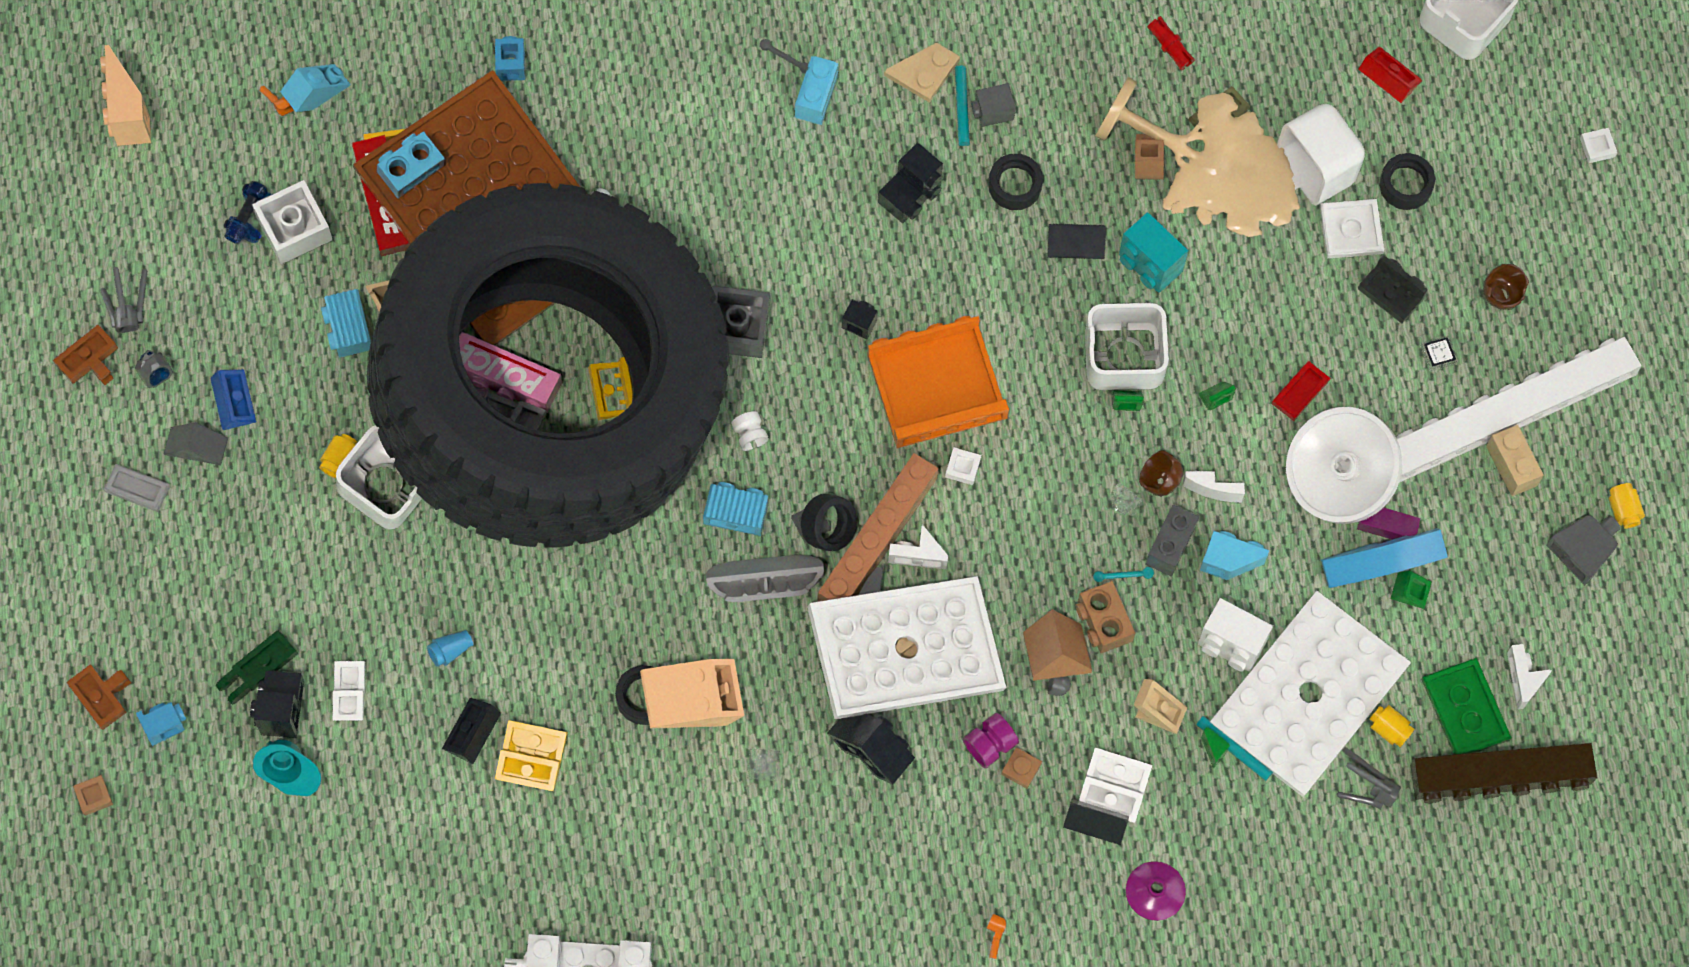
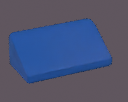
M244 369L217 370L210 379L222 430L256 423Z

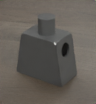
M1587 515L1554 534L1546 546L1585 586L1618 546L1617 541L1612 536L1620 530V525L1612 516H1608L1599 523L1593 516Z

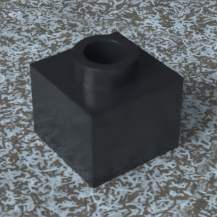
M852 299L842 317L841 328L864 339H868L877 322L878 311L868 302H858Z

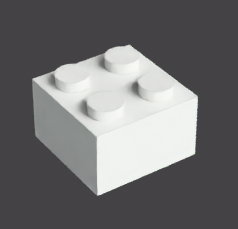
M304 180L252 204L256 218L280 264L332 241L329 226Z
M1220 598L1203 628L1198 645L1202 646V651L1207 655L1215 658L1219 655L1228 660V664L1235 670L1244 671L1245 669L1250 672L1264 648L1273 626Z

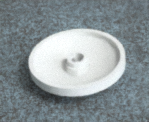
M1353 407L1328 409L1309 419L1293 438L1286 460L1287 480L1295 499L1312 515L1336 524L1359 522L1379 512L1394 495L1402 474L1401 449L1392 430L1375 415Z

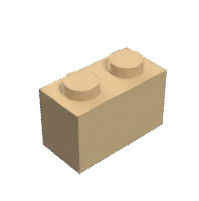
M1516 425L1493 434L1486 447L1511 496L1537 487L1544 474L1519 426Z

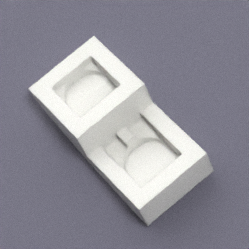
M1186 471L1183 478L1184 487L1202 496L1220 501L1242 503L1245 494L1244 483H1215V472Z
M334 661L333 721H363L365 661Z

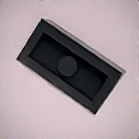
M1049 224L1047 258L1104 259L1106 226Z
M469 698L442 750L474 764L501 712L492 704Z
M1071 799L1063 828L1121 845L1129 816Z

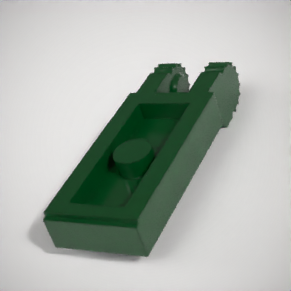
M278 630L233 665L232 670L217 682L216 687L219 691H223L230 687L238 677L244 682L227 698L233 705L246 696L250 690L253 691L259 686V681L265 679V671H278L297 656L298 652Z

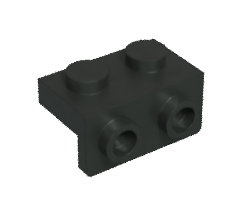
M1384 255L1381 256L1375 268L1358 286L1359 291L1401 324L1420 305L1428 291L1419 278L1410 276L1402 270V266L1396 260L1388 259Z

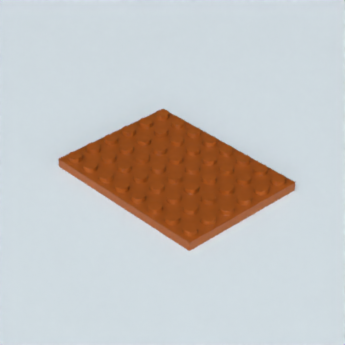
M493 70L353 164L354 170L410 245L421 233L427 231L428 226L437 218L450 210L455 211L456 206L481 194L486 198L487 194L493 190L516 186L518 190H521L524 184L550 183L552 189H558L559 184L580 187ZM424 131L445 158L444 166L397 199L377 173V164L380 163L378 159L390 150L395 152L401 148V143L408 136L414 133L418 136ZM419 149L413 152V156L418 160H424L428 157L427 152ZM394 166L389 170L394 176H402L405 173V170L400 166ZM530 300L504 304L482 314L471 322L470 326L482 341L495 346L556 303Z

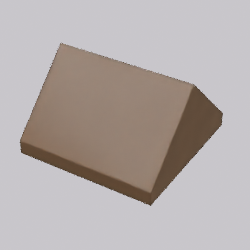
M1052 609L1023 632L1033 681L1092 673L1082 625Z

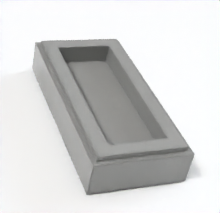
M115 464L103 490L108 494L159 512L170 489V485Z

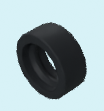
M1412 153L1398 154L1391 158L1384 166L1379 187L1381 195L1387 203L1398 209L1412 210L1424 205L1430 198L1436 177L1433 167L1423 157ZM1399 168H1410L1420 173L1424 180L1423 189L1420 193L1414 195L1400 193L1391 184V176L1394 171Z
M1008 154L1000 157L993 164L989 173V193L999 206L1008 210H1023L1030 207L1038 200L1042 190L1043 177L1038 163L1031 157L1023 154ZM1010 168L1022 169L1032 178L1031 189L1022 195L1008 194L999 186L1000 175Z
M820 494L813 497L805 506L801 516L802 536L811 546L825 551H838L845 548L852 540L856 531L857 515L855 508L850 501L840 496ZM834 506L837 512V525L834 532L824 539L820 529L821 520L829 507Z
M639 665L630 668L621 675L616 684L615 697L618 709L627 720L635 724L649 725L647 711H637L628 704L626 698L627 689L634 681L641 679L640 671L642 669L655 668L653 666Z

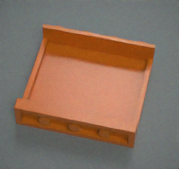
M963 316L950 324H933L927 330L920 332L907 331L897 338L890 340L888 338H880L873 341L871 345H868L867 356L896 448L1008 419L1009 408L1006 399H1002L979 328V316L972 318L970 316Z

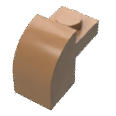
M1136 134L1135 179L1164 180V140H1155L1146 134Z

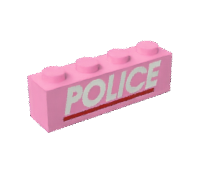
M462 332L460 334L459 344L463 365L474 386L481 389H492L501 397L512 401L513 399L524 401L542 408L548 413L562 385L561 374Z

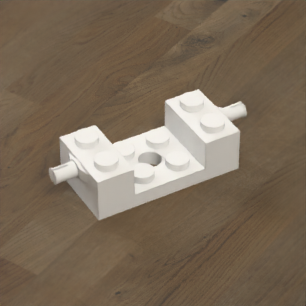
M529 934L528 947L524 959L505 958L504 967H652L651 942L620 940V946L560 942L559 936Z

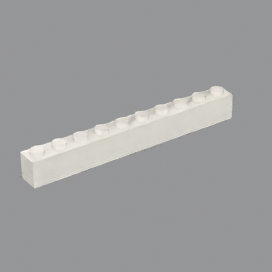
M1625 337L1616 341L1614 338H1611L1600 344L1599 348L1592 352L1587 349L1578 353L1574 360L1570 362L1560 361L1549 368L1548 372L1541 375L1539 372L1529 375L1519 385L1515 386L1513 383L1506 385L1498 391L1499 394L1492 397L1484 395L1475 400L1473 405L1466 409L1463 406L1455 408L1448 413L1446 418L1441 420L1433 418L1422 425L1423 428L1415 432L1412 429L1404 431L1397 436L1402 454L1400 482L1488 443L1493 434L1516 425L1519 428L1634 377L1642 365Z

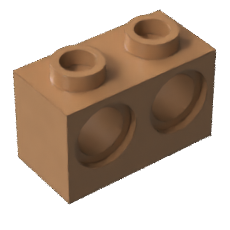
M1113 581L1079 594L1078 604L1075 605L1076 611L1081 621H1087L1090 628L1087 631V635L1092 647L1097 646L1100 653H1104L1133 642L1136 633ZM1101 601L1106 608L1095 610L1090 603ZM1112 627L1116 630L1117 635L1108 637L1102 632V629Z

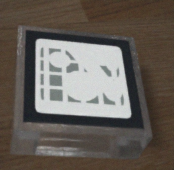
M1449 335L1421 343L1420 348L1430 372L1458 363Z

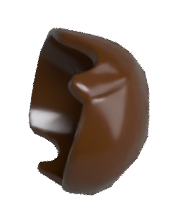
M1501 264L1493 269L1484 281L1483 293L1485 299L1491 306L1500 310H1512L1525 299L1529 280L1524 271L1516 265ZM1502 289H1504V290L1506 291V293H1507V299H1506V297H1505V295H1504Z
M1160 450L1145 462L1140 472L1139 483L1155 496H1167L1181 483L1184 474L1182 463L1170 453ZM1162 478V479H1163V483L1158 484V480H1157V479Z

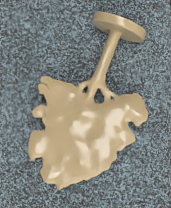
M1127 77L1095 136L1105 141L1116 121H1122L1155 140H1164V145L1175 153L1177 165L1181 167L1175 175L1168 195L1163 199L1164 210H1171L1172 214H1184L1185 208L1199 207L1196 215L1203 226L1211 224L1212 215L1225 212L1228 213L1226 222L1228 230L1247 237L1262 235L1263 232L1259 229V221L1270 222L1273 226H1281L1291 221L1292 212L1295 209L1299 210L1301 207L1298 203L1295 185L1292 180L1294 174L1290 169L1288 157L1284 154V148H1279L1272 136L1263 135L1264 129L1260 127L1254 112H1246L1234 118L1231 116V112L1237 110L1238 105L1234 102L1231 95L1226 93L1207 95L1202 97L1197 103L1199 123L1187 135L1172 134L1125 107L1137 85L1135 80ZM1196 139L1203 140L1205 143L1204 150L1201 152L1195 151L1186 145L1187 142ZM1182 157H1187L1189 159V163H1186L1182 159Z

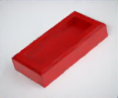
M1308 361L1275 397L1272 405L1295 421L1328 384L1331 378Z

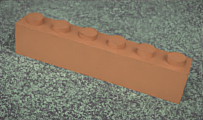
M913 453L819 590L818 602L857 596L871 573L877 568L890 549V544L894 543L937 480L938 467Z

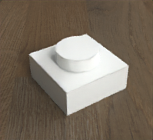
M1609 128L1581 135L1580 141L1588 164L1614 158L1617 155Z
M953 447L945 478L973 485L981 455Z

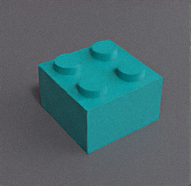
M1147 212L1123 233L1119 256L1121 263L1128 270L1134 269L1140 275L1141 282L1148 289L1154 288L1160 293L1183 272L1189 250Z

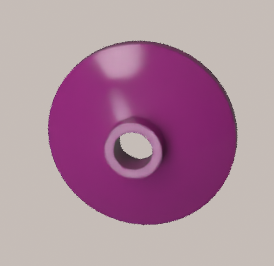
M1152 861L1138 866L1132 871L1126 883V897L1129 905L1139 916L1148 920L1159 921L1172 917L1180 910L1185 900L1186 888L1182 876L1175 868L1163 862ZM1159 884L1162 887V892L1154 893L1151 886Z

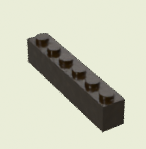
M1592 743L1414 758L1410 765L1415 800L1423 799L1424 803L1428 804L1440 802L1442 797H1453L1454 801H1464L1470 799L1471 795L1483 794V798H1495L1501 796V792L1511 791L1514 796L1529 794L1530 790L1542 789V793H1554L1559 791L1560 787L1571 786L1573 791L1588 789L1589 785H1592L1597 779Z

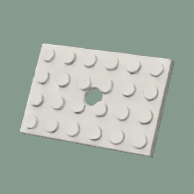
M978 576L813 602L807 607L834 719L1000 692L1006 688ZM900 638H907L914 642L917 647L916 655L912 658L901 657L895 648L896 641Z
M1316 591L1216 713L1210 723L1273 771L1272 774L1304 798L1409 667L1411 662ZM1307 682L1317 684L1322 692L1321 699L1318 702L1311 703L1303 701L1299 695L1300 686Z

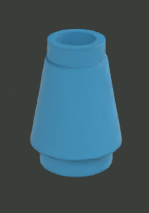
M464 630L433 639L432 643L427 645V651L432 662L437 667L442 664L446 666L469 647L473 646V641L469 633Z

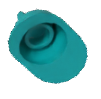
M269 741L266 746L256 752L253 758L255 773L287 795L310 796L318 790L321 784V773L318 766L304 756L299 747L291 741Z

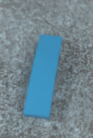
M1436 528L1410 537L1406 535L1380 544L1372 543L1321 559L1328 587L1333 588L1411 569L1448 558L1441 530Z

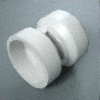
M756 411L744 413L731 422L734 431L740 436L739 444L744 451L753 449L750 443L755 440L757 447L764 445L769 440L766 431L761 429V418Z

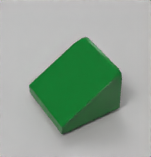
M1220 382L1200 392L1199 396L1207 410L1211 411L1233 400L1236 388L1230 383Z
M1113 390L1112 409L1140 411L1144 401L1142 391Z
M1410 570L1398 572L1390 599L1425 609L1432 582Z
M1206 727L1201 739L1214 769L1226 755L1230 745L1217 733Z

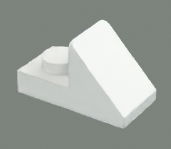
M924 526L921 528L919 547L905 541L890 544L888 563L947 569L948 555Z
M1524 644L1512 645L1507 652L1517 708L1524 709L1552 670L1529 672L1532 668L1530 654L1525 653Z

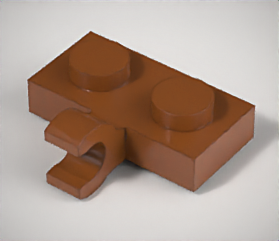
M96 325L57 356L53 362L72 384L92 370L96 377L104 385H107L114 378L102 361L117 350L118 347L110 336L99 325Z
M90 664L66 682L102 730L127 713L114 696V693L120 692L131 684V681L122 670L117 671L104 682Z

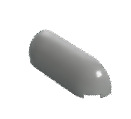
M807 555L731 561L710 568L706 572V581L710 590L728 602L800 596L808 593L809 589L822 578L824 565L820 559Z

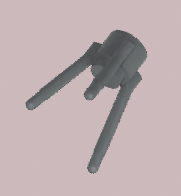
M118 267L113 268L119 305L116 307V312L106 289H101V294L111 319V326L118 333L136 331L139 329L138 324L143 323L142 312L147 282V269H143L141 273L136 310H133L132 305H125Z
M1344 747L1342 751L1369 773L1352 763H1347L1346 767L1374 784L1370 794L1375 797L1372 799L1338 792L1337 797L1372 805L1380 810L1383 804L1391 808L1401 786L1395 784L1394 780L1384 776L1357 754Z

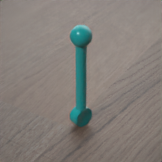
M1145 567L1143 571L1116 573L1097 571L1093 574V578L1096 582H1102L1104 579L1142 576L1150 579L1154 575V570L1151 567Z

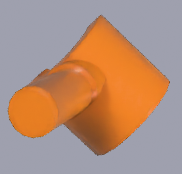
M265 86L260 87L259 91L273 103L279 115L284 116L294 111L285 97L278 99Z
M996 914L992 915L987 929L995 932L989 958L997 959L999 943L1006 928L1005 919Z

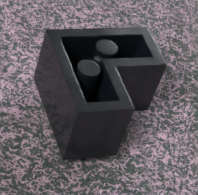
M917 142L898 161L897 174L878 192V203L902 224L908 218L913 220L921 212V205L927 199L932 201L942 189L940 186L943 178V163Z
M265 671V679L259 681L257 700H252L250 707V717L254 718V726L258 727L261 735L297 738L304 689V679L301 673Z
M870 713L841 718L827 732L842 751L859 758L875 777L892 785L915 759L908 750V742L901 736L895 735L892 731L893 725L882 716L876 718Z

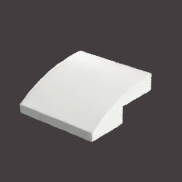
M1095 748L1079 801L1129 816L1128 821L1135 823L1152 765Z

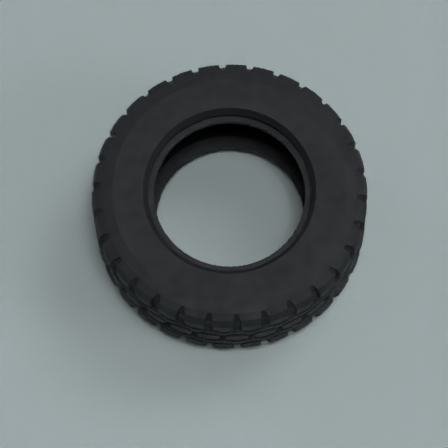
M550 183L524 184L521 190H518L516 186L504 187L490 191L486 198L482 194L456 206L455 211L450 210L437 218L428 226L427 231L421 233L405 251L404 258L398 262L389 280L388 289L385 291L369 349L367 389L370 393V411L376 427H379L377 433L388 456L395 458L394 466L410 486L415 485L417 487L416 493L435 510L441 508L446 511L444 516L466 529L472 526L476 528L477 534L497 541L507 538L510 544L526 547H536L537 543H543L545 548L572 546L574 541H577L579 544L595 542L607 538L609 532L613 535L629 529L637 524L640 518L648 517L665 503L667 497L678 489L687 476L717 419L720 404L725 395L728 379L726 369L729 365V348L727 337L725 336L726 327L718 303H714L716 300L714 290L705 273L698 272L700 266L684 245H676L677 238L659 222L650 223L648 221L650 216L629 203L623 207L619 205L618 198L594 190L592 195L586 194L585 188L573 185L559 184L558 189H552ZM537 300L570 307L594 320L618 345L631 376L632 404L608 423L586 431L549 433L522 426L500 414L476 390L463 365L459 336L476 318L504 304Z

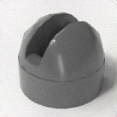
M1069 677L1050 678L1048 694L1055 696L1066 694L1071 687Z

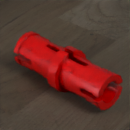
M1162 16L1154 19L1147 26L1162 45L1161 49L1163 52H1167L1181 71L1185 69L1184 66L1188 67L1195 61L1194 57L1191 56L1181 43V37L1178 34H1174Z

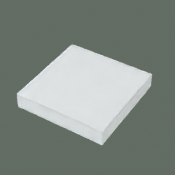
M1377 199L1320 204L1327 259L1384 254Z

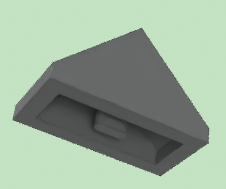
M196 422L173 426L169 432L164 455L221 466L228 438Z

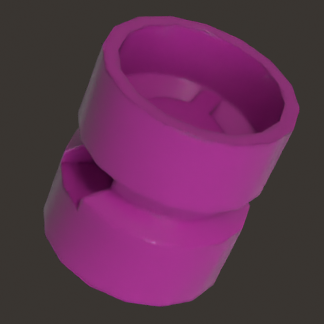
M994 713L982 722V729L975 728L962 739L967 750L983 768H988L999 759L1000 752L1007 753L1019 744L1018 737L1012 727L998 713Z

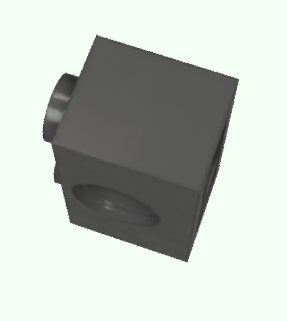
M1172 505L1148 554L1145 565L1172 577L1197 526L1199 516Z

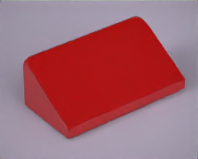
M1381 47L1368 54L1358 68L1359 71L1400 103L1422 82L1421 78Z

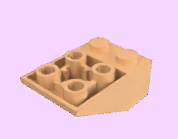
M105 45V56L100 57L101 71L103 74L105 73L106 82H102L103 99H106L107 108H103L104 124L108 125L109 137H114L117 146L151 143L150 116L142 94L110 46Z
M707 659L642 669L640 671L650 728L727 726L744 717L734 659Z

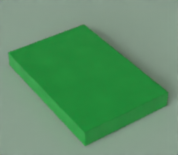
M1477 658L1422 677V683L1454 755L1476 753L1512 739Z

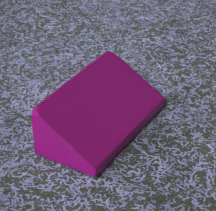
M1383 507L1373 516L1359 521L1357 529L1393 540L1406 535L1409 537L1417 535L1421 518Z

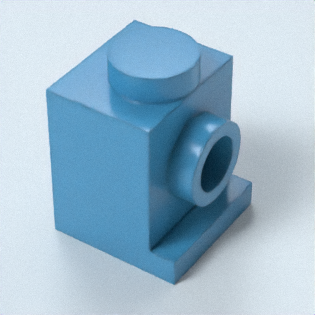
M506 36L502 39H495V71L501 81L525 80V47L523 38Z
M171 702L168 704H158L152 707L146 715L142 711L136 713L152 746L185 731L181 722L186 720V717L179 703L174 706Z

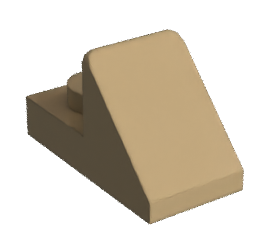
M1144 679L1134 706L1139 709L1136 718L1177 734L1188 708L1158 683L1150 679Z

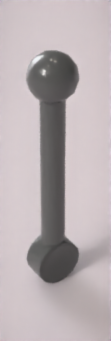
M768 39L760 41V48L762 50H769L799 67L802 73H806L808 70V63H801L773 47Z

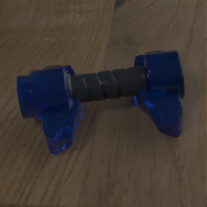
M251 181L242 188L245 202L238 216H231L224 223V228H226L224 237L235 244H239L243 239L251 243L259 241L261 233L248 223L254 210L252 204L273 195L268 193V189L264 185Z

